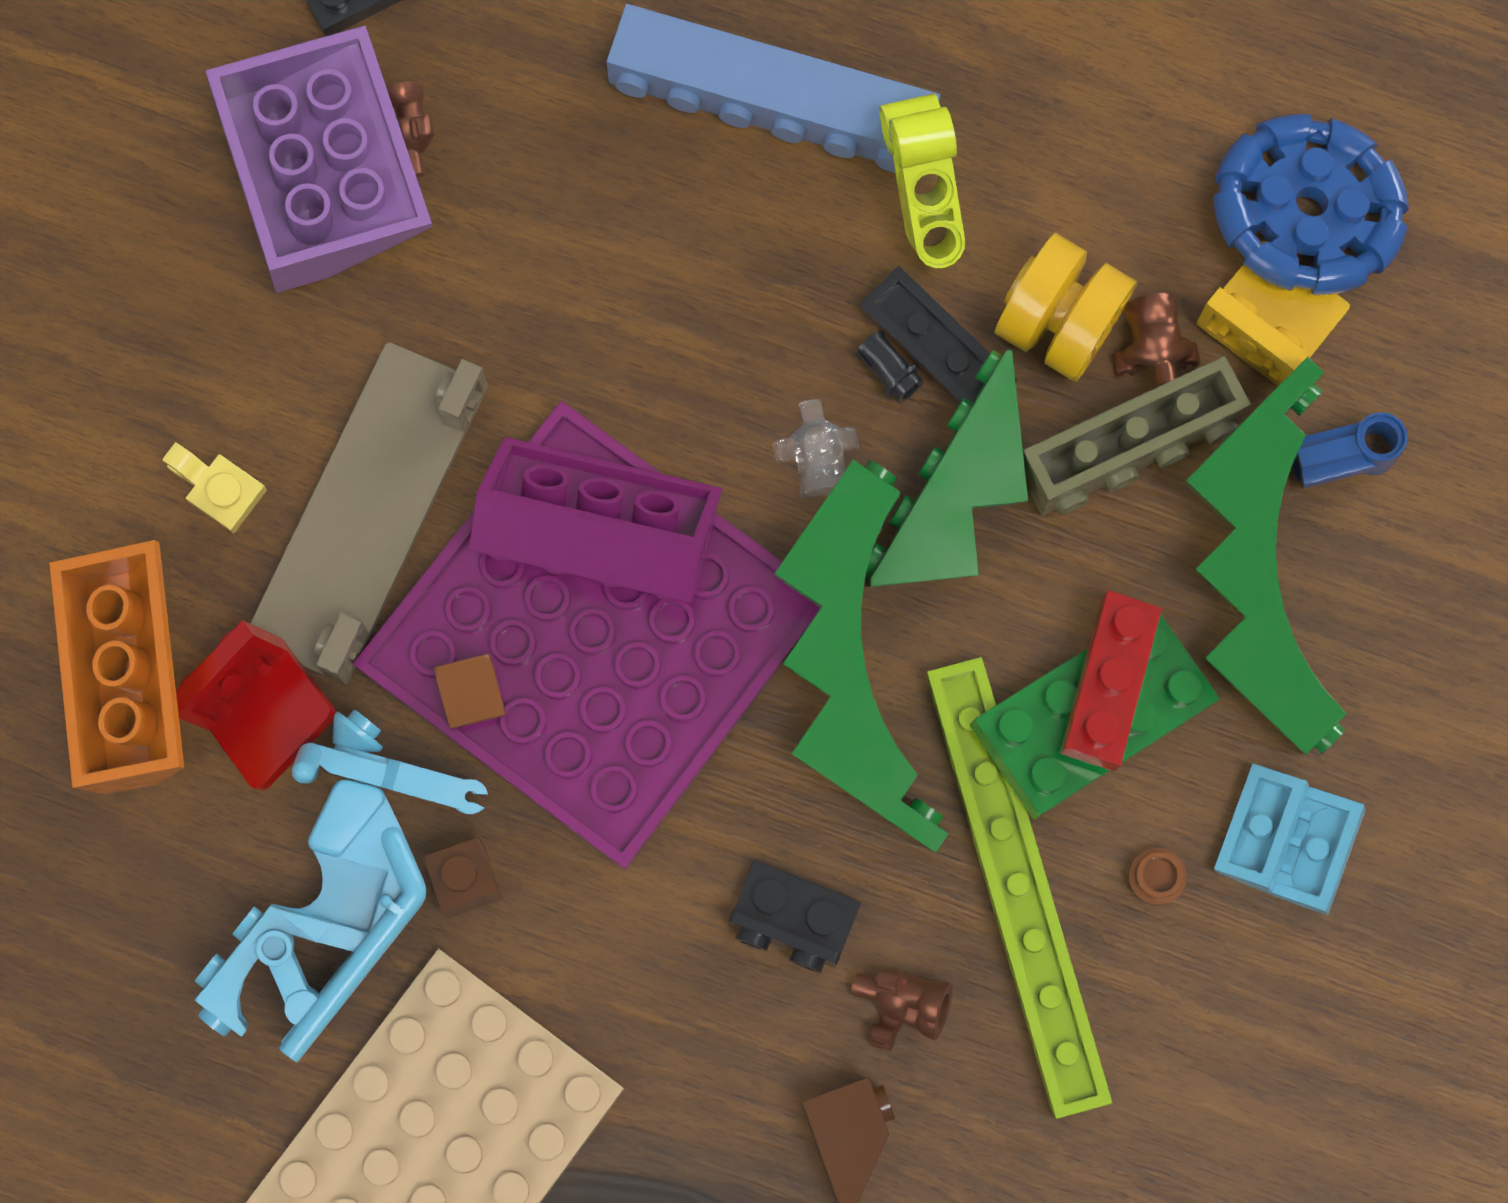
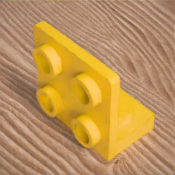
M1242 265L1224 289L1219 287L1209 299L1196 325L1279 386L1307 357L1311 358L1347 313L1350 304L1338 294L1312 295L1311 289L1294 287L1292 291L1285 290L1263 280L1245 265Z

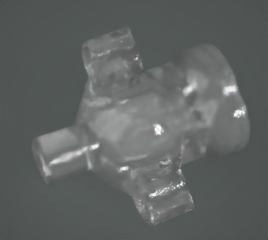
M821 399L806 400L799 403L803 425L789 438L776 440L772 445L776 463L797 461L800 475L798 484L800 497H814L830 494L847 469L843 451L860 448L856 427L841 428L825 420Z

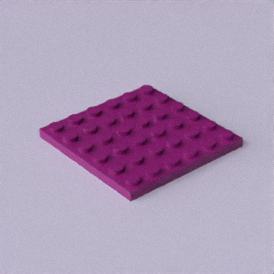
M563 401L559 402L529 440V443L660 473ZM473 511L358 656L353 666L626 871L784 663L821 608L775 577V572L782 564L780 559L718 514L716 515L703 571L692 603L681 600H663L652 593L627 587H609L597 580L568 573L554 574L542 567L513 560L500 561L491 558L487 554L469 550L474 516ZM490 654L494 663L506 716L450 730L434 668Z

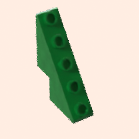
M992 349L975 377V379L984 383L973 402L963 398L950 418L946 427L953 430L954 434L944 451L934 446L922 465L918 476L926 481L916 498L913 499L905 495L889 522L897 530L887 547L885 548L877 543L873 548L866 571L868 587L979 575L972 509L1021 504L1028 501L1012 350L1000 354Z

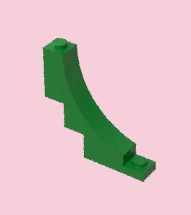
M1309 357L1186 480V485L1234 530L1196 568V573L1244 618L1205 660L1305 755L1313 747L1320 754H1323L1346 731L1338 722L1347 714L1325 690L1306 662L1287 619L1278 582L1276 558L1278 516L1283 491L1291 467L1306 437V434L1286 415L1293 410L1298 416H1301L1323 393L1317 384L1322 380L1324 371Z
M869 459L863 467L855 460H852L775 572L777 579L821 608L783 665L830 697L792 754L936 853L949 834L938 827L944 816L916 797L910 806L901 801L918 774L901 753L884 724L868 679L861 637V604L866 571L882 526L901 492L892 486L897 478L876 462Z

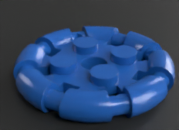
M1311 114L1283 115L1259 123L1256 126V132L1251 136L1242 134L1225 153L1215 176V181L1219 185V193L1213 196L1214 213L1217 225L1228 247H1236L1245 258L1243 265L1263 280L1288 291H1292L1294 287L1311 289L1312 295L1339 294L1366 284L1367 276L1373 272L1377 274L1382 273L1398 254L1407 231V225L1402 222L1403 214L1409 209L1404 182L1393 161L1388 160L1385 162L1375 149L1378 144L1355 127L1330 118L1328 123L1311 120ZM1306 142L1322 144L1323 148H1311L1306 151ZM1266 151L1276 161L1270 167L1263 160L1262 154ZM1356 165H1359L1368 176L1360 183L1350 171ZM1241 191L1256 193V201L1247 200L1246 196L1241 194ZM1301 197L1314 199L1320 205L1322 214L1319 216L1306 215L1298 208L1296 199ZM1367 213L1380 215V221L1378 223L1365 221V215ZM1260 231L1268 242L1262 244L1254 234ZM1349 246L1357 257L1345 255L1342 251ZM1297 253L1315 256L1313 258V266L1299 265Z

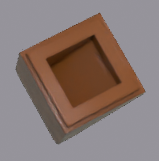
M490 654L434 668L450 730L506 716L494 663Z

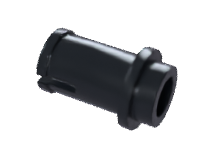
M877 331L860 344L855 355L863 361L884 385L883 394L888 399L894 397L898 403H902L922 386L924 381L919 376L921 370L916 364L910 366L885 338V334L882 331Z

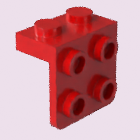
M244 620L221 639L219 645L194 671L183 679L181 685L176 689L179 719L211 731L249 786L259 791L267 790L295 761L300 747L304 744L312 743L332 723L336 713L332 703L285 641Z

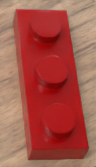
M1110 590L1102 596L1060 754L1111 771H1116L1121 766L1162 608Z

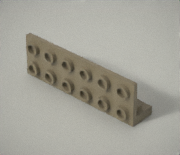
M390 342L385 344L250 623L282 638L304 668L347 686L355 669L353 663L364 650L488 389L482 367L461 359L457 370L396 344Z

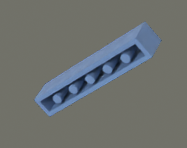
M627 3L606 62L609 84L615 85L617 90L628 96L643 98L646 94L667 100L670 106L683 112L695 113L699 109L719 115L723 122L734 127L747 128L750 125L771 130L775 137L786 142L800 143L802 140L823 145V148L828 153L841 158H852L854 155L871 159L880 168L895 173L893 156L889 154L884 141L879 106L935 93ZM935 93L938 101H940L941 94Z

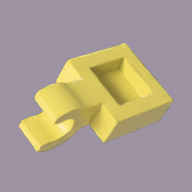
M175 442L162 459L167 464L168 469L194 486L186 497L188 503L232 534H235L267 491L265 485L220 454L208 467L194 454Z

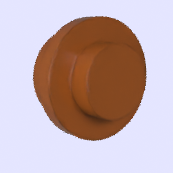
M1156 847L1147 849L1135 857L1129 868L1128 881L1132 892L1138 899L1149 905L1162 906L1173 902L1182 894L1186 886L1187 873L1182 860L1174 852Z

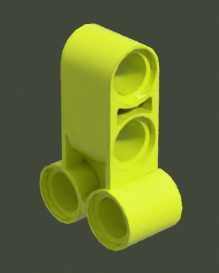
M935 93L880 105L879 116L887 150L893 156L908 241L918 257L926 265L933 268H946L953 265L961 257L965 249V236L952 157L957 155V145L950 113L947 107H940ZM927 174L938 175V182L931 192L926 194L915 193V185L922 176ZM936 227L947 228L945 238L935 246L924 245V238L931 229Z

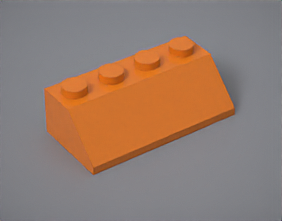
M152 540L49 562L72 788L106 795L157 785L184 769L160 543Z

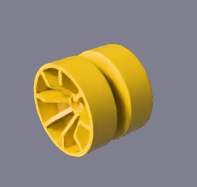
M1054 233L1036 257L1032 255L1014 280L1003 303L1007 304L998 321L994 334L1020 350L1027 352L1039 342L1047 330H1050L1055 335L1046 352L1044 364L1076 383L1086 371L1116 324L1138 281L1105 263L1095 271L1085 286L1079 284L1077 280L1086 263L1087 251L1061 235Z

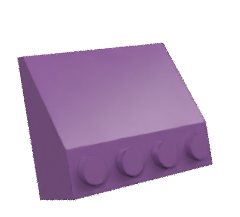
M366 26L205 70L276 293L330 278L432 228V222Z

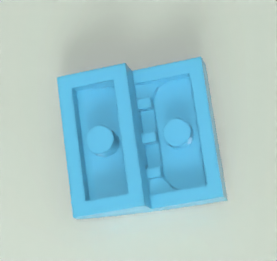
M1252 763L1214 870L1247 886L1328 916L1365 814V805L1309 787L1306 780Z

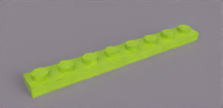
M980 657L927 671V682L1053 1119L1112 1104L1027 809L970 727L974 719L996 706L983 659Z

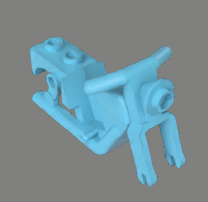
M355 709L347 718L337 711L333 721L332 743L335 744L334 749L313 743L304 744L300 747L292 767V776L299 783L309 784L315 781L318 777L320 766L329 773L354 780L341 779L336 782L308 838V845L314 851L321 866L323 877L322 890L314 902L302 908H290L274 903L264 913L255 906L232 933L234 937L241 941L227 960L216 953L194 981L203 988L195 998V1001L203 1007L198 1014L199 1018L225 1037L231 1029L242 1037L250 1024L242 1014L240 995L247 974L259 958L262 963L269 966L285 1002L284 1011L286 1017L294 1024L281 1040L282 1044L279 1046V1049L289 1058L298 1062L417 913L426 898L427 888L422 874L383 790L378 787L454 807L465 814H475L484 809V807L475 802H467L465 794L470 791L473 794L488 795L486 787L477 780H464L368 753L380 752L383 746L375 740L381 730ZM293 935L316 943L319 942L352 951L320 993L315 988L309 986L293 950L295 945Z

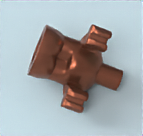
M414 81L386 85L416 178L425 175L422 153L429 146L432 137L435 135L432 117L430 114H425L423 109V85Z
M1169 293L1147 294L1134 299L1125 306L1124 314L1127 324L1131 328L1133 344L1124 351L1113 355L1116 375L1118 377H1123V374L1129 373L1130 376L1137 374V364H1142L1153 369L1157 388L1177 378L1176 363L1179 364L1181 369L1186 368V365H1191L1192 367L1200 365L1197 343L1190 342L1187 338L1181 337L1177 321L1178 305L1174 295Z
M897 968L889 970L879 969L876 978L857 973L851 989L853 996L876 1002L881 1017L880 1023L874 1024L871 1028L870 1036L872 1040L869 1042V1045L888 1051L892 1050L896 1035L902 1024L915 1027L923 1036L937 1040L946 1023L953 992V986L949 982L925 980L914 974L904 973Z

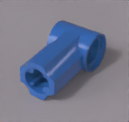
M1381 412L1373 413L1359 423L1308 435L1305 437L1292 465L1295 479L1299 482L1301 489L1364 473L1380 475L1389 471L1404 451L1408 440L1407 430L1403 422L1395 415ZM1368 434L1383 436L1388 441L1391 452L1387 454L1372 452L1367 447L1364 436Z

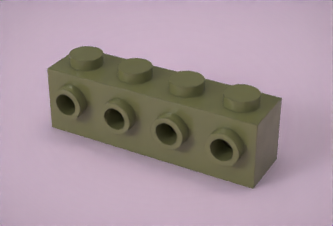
M1223 356L1024 449L1023 457L1027 489L1041 516L1056 509L1060 516L1069 514L1086 505L1090 501L1088 494L1105 486L1108 487L1110 492L1118 491L1140 478L1138 471L1157 462L1159 468L1163 469L1187 457L1190 454L1188 447L1207 439L1209 445H1215L1226 440L1238 428L1237 424L1241 422L1251 403L1228 360Z

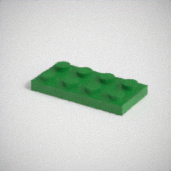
M1161 614L1121 764L1220 700ZM1088 648L980 715L970 724V727L1033 820L1044 815L1111 771L1060 754Z

